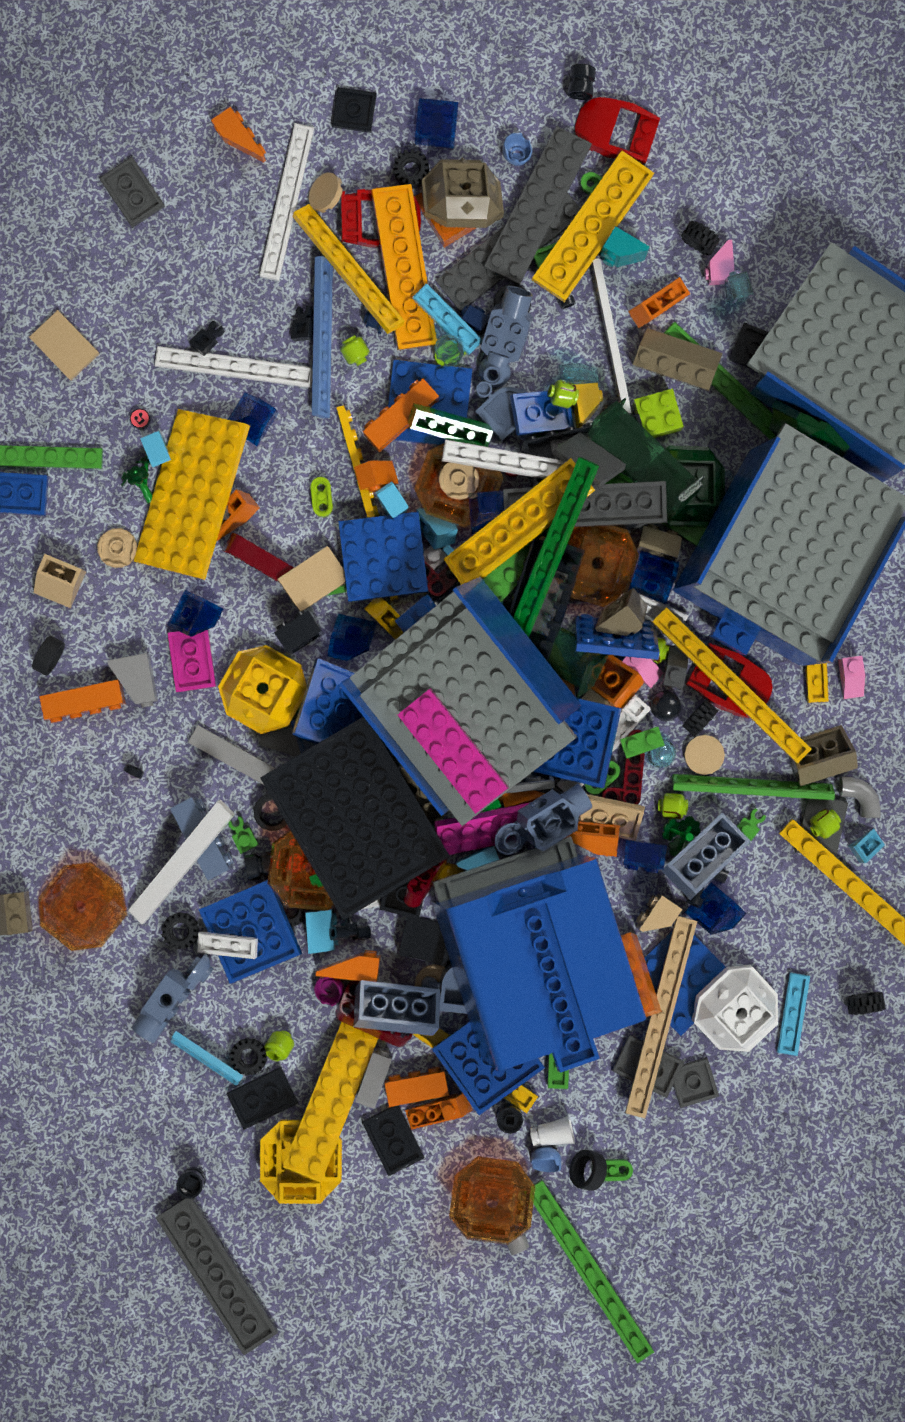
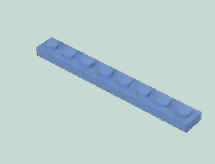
M318 256L315 257L311 409L313 416L330 418L333 266L325 257Z

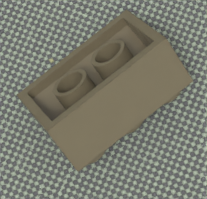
M632 588L601 610L595 629L597 632L624 636L631 632L635 634L643 627L642 624L645 621L644 618L648 606L636 590Z
M842 725L802 737L801 739L812 750L797 764L789 757L794 775L800 786L858 768L856 750Z

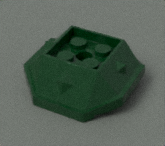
M778 400L771 406L773 412L769 429L776 436L782 425L786 423L840 457H843L850 446L829 423L814 419Z
M669 445L646 466V482L666 481L667 523L665 524L667 526H708L725 495V468L708 446ZM686 481L692 484V490L686 487Z

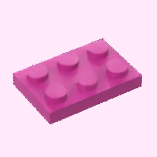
M208 627L168 633L176 692L217 687Z

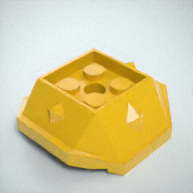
M267 645L238 651L218 685L226 715L261 735L289 727L301 706L307 687L302 665ZM263 683L267 684L268 691L265 694L258 693V686Z
M280 1120L260 1140V1182L279 1204H321L342 1181V1138L340 1136L322 1182L319 1183L283 1168L302 1120Z

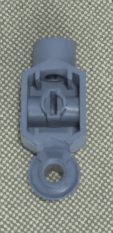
M507 286L501 304L495 305L492 309L481 349L487 357L479 366V377L481 381L490 383L492 388L502 387L508 382L511 375L508 363L519 361L522 356L533 321V316L528 312L533 294L515 286ZM489 370H496L498 372V376L493 377L490 374Z
M579 784L574 785L562 794L552 789L518 810L517 821L499 827L495 834V846L500 853L513 854L519 851L525 841L528 840L536 848L545 851L578 830V817L592 809L591 801Z
M206 953L202 958L197 956L186 972L189 974V977L174 968L168 971L131 1028L135 1033L151 1043L156 1042L170 1019L179 1010V1007H177L178 1003L185 1001L191 993L190 990H194L199 982L204 983L214 968L210 966V960ZM165 994H169L171 996L172 1002H169L166 999Z

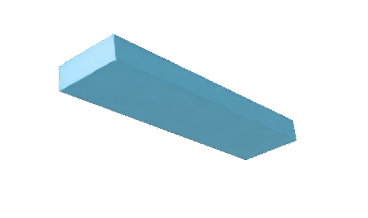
M427 283L412 297L468 356L483 342L470 326Z
M789 972L777 1053L798 1056L810 981L809 975Z
M176 1031L170 1040L171 1043L235 1086L239 1084L243 1075Z

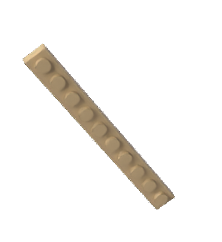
M678 916L675 920L656 992L662 1012L650 1016L625 1110L626 1114L646 1118L697 925L696 920Z

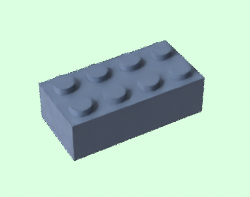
M191 797L170 808L185 839L189 837L206 816L204 810L207 808L203 800L197 797ZM220 834L197 860L207 881L234 868L232 865L235 863L230 852H225L223 848L225 842Z
M722 812L674 857L662 872L691 900L751 841Z
M360 980L356 986L353 1027L433 1036L439 1029L440 989Z

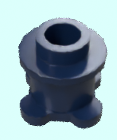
M367 311L363 323H366V328H374L378 330V334H381L383 328L372 314Z

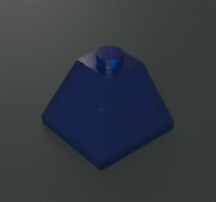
M245 392L227 420L248 424L250 428L246 440L258 447L279 413L276 408L260 398Z
M503 491L469 493L472 534H476L504 511Z
M185 590L167 626L192 637L215 627L221 617L223 608Z
M338 613L330 637L327 656L348 661L369 651L377 622Z
M712 882L701 895V898L704 900L701 908L690 905L685 911L689 917L696 920L710 935L733 929L747 914Z

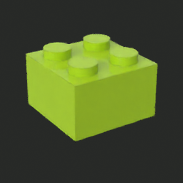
M673 389L634 399L632 403L634 412L640 415L646 440L676 433L683 429L684 426Z

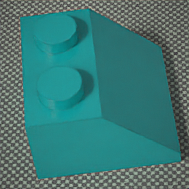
M615 226L603 246L600 258L603 259V263L607 266L621 267L644 261L650 246Z

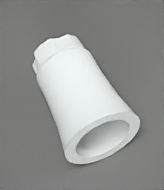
M569 1115L559 1120L530 1128L534 1148L559 1144H575Z

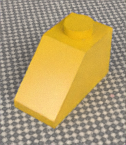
M598 383L575 384L577 390H579L578 400L573 405L576 428L583 427L597 411L600 402L603 401L602 390H599Z
M373 599L364 608L395 640L404 633L395 622L400 615L384 599Z

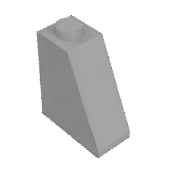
M144 653L107 660L109 667L135 704L141 705L142 708L154 706L153 702H157L158 698L150 654Z
M383 1049L373 1051L356 1097V1103L375 1109L392 1057L389 1056L390 1052Z

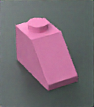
M728 240L709 261L707 268L704 269L705 280H708L709 285L733 284L735 272L732 240Z
M625 656L622 660L626 665L637 671L643 678L644 683L650 688L653 687L663 674L652 659Z
M855 656L839 659L843 699L864 697L865 671L863 657Z

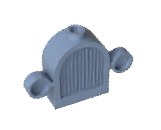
M482 381L477 385L476 393L478 397L487 401L475 411V416L481 422L489 424L493 430L492 434L503 443L516 431L510 396L512 394L528 392L523 388L519 390L514 387H504L492 394L491 384ZM533 434L517 435L518 439L522 442L526 438L533 436Z
M452 964L446 966L442 971L439 982L432 976L423 978L421 987L440 989V1011L467 1014Z

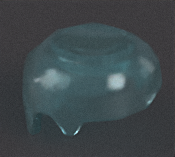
M443 334L437 339L434 347L437 359H441L447 367L456 366L462 360L465 352L463 342L453 334Z
M664 738L662 739L665 746L645 752L644 757L647 763L656 768L669 767L676 757V748L673 743Z

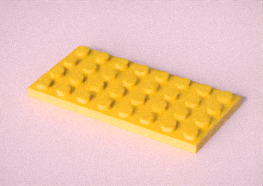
M178 409L167 445L171 460L161 465L134 562L203 580L206 579L250 428L248 424Z

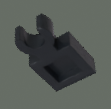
M306 305V310L303 313V308L297 306L296 314L298 319L293 320L291 339L295 342L312 340L314 321L310 317L313 314V309Z
M212 321L208 325V330L201 329L189 341V344L193 349L205 356L218 343L216 337L222 336L225 331L222 326L214 330L217 324L215 321Z

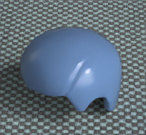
M511 133L508 135L502 147L504 158L514 166L526 164L533 152L530 140H526L522 133ZM518 150V151H521L522 153H513V152Z
M540 1147L532 1153L531 1164L533 1169L538 1171L557 1172L561 1170V1156L558 1151L551 1147Z

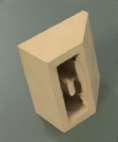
M44 554L36 573L33 593L71 608L86 571Z
M657 894V896L652 895L647 903V906H649L645 913L641 912L635 922L638 924L636 927L642 932L670 927L682 909L660 894Z

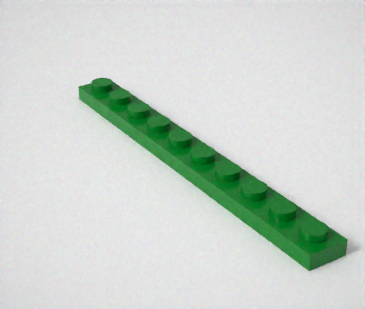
M578 457L513 617L528 638L599 468V465L583 457Z

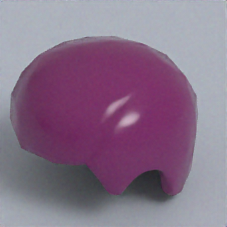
M320 977L314 986L315 996L321 1004H328L332 1007L340 1002L344 994V984L338 978Z

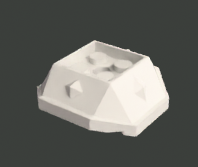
M751 965L726 967L696 995L692 1021L719 1050L749 1052L778 1025V994ZM742 1008L741 1012L736 1014L737 1010Z

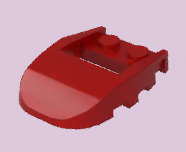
M597 97L589 100L581 108L575 125V135L592 143L590 150L601 154L603 157L616 159L620 152L623 151L645 165L660 117L631 102ZM620 108L641 115L629 151L609 144Z
M359 189L356 193L345 194V191H342L340 197L341 242L370 248L380 247L379 239L362 238L361 201H373L371 190ZM414 197L418 228L420 231L421 209L418 200Z
M708 643L707 647L721 661L726 655L744 665L738 677L767 704L773 688L770 676L739 653ZM695 666L686 683L688 687L691 686L705 700L707 699L720 710L730 712L742 718H749L729 697L724 700L707 691L706 689L711 680Z

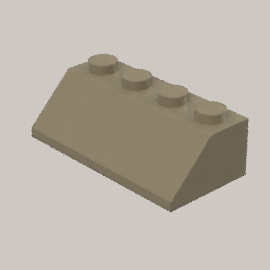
M647 328L639 345L633 366L709 392L723 353Z

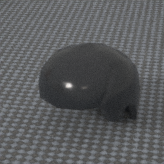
M669 690L657 692L650 702L652 714L663 722L676 719L682 709L678 696Z

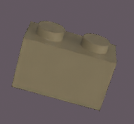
M648 524L642 527L635 551L674 562L679 555L682 537L678 536V533L675 531L667 530V532L659 530L658 526Z
M29 891L0 894V935L33 931Z

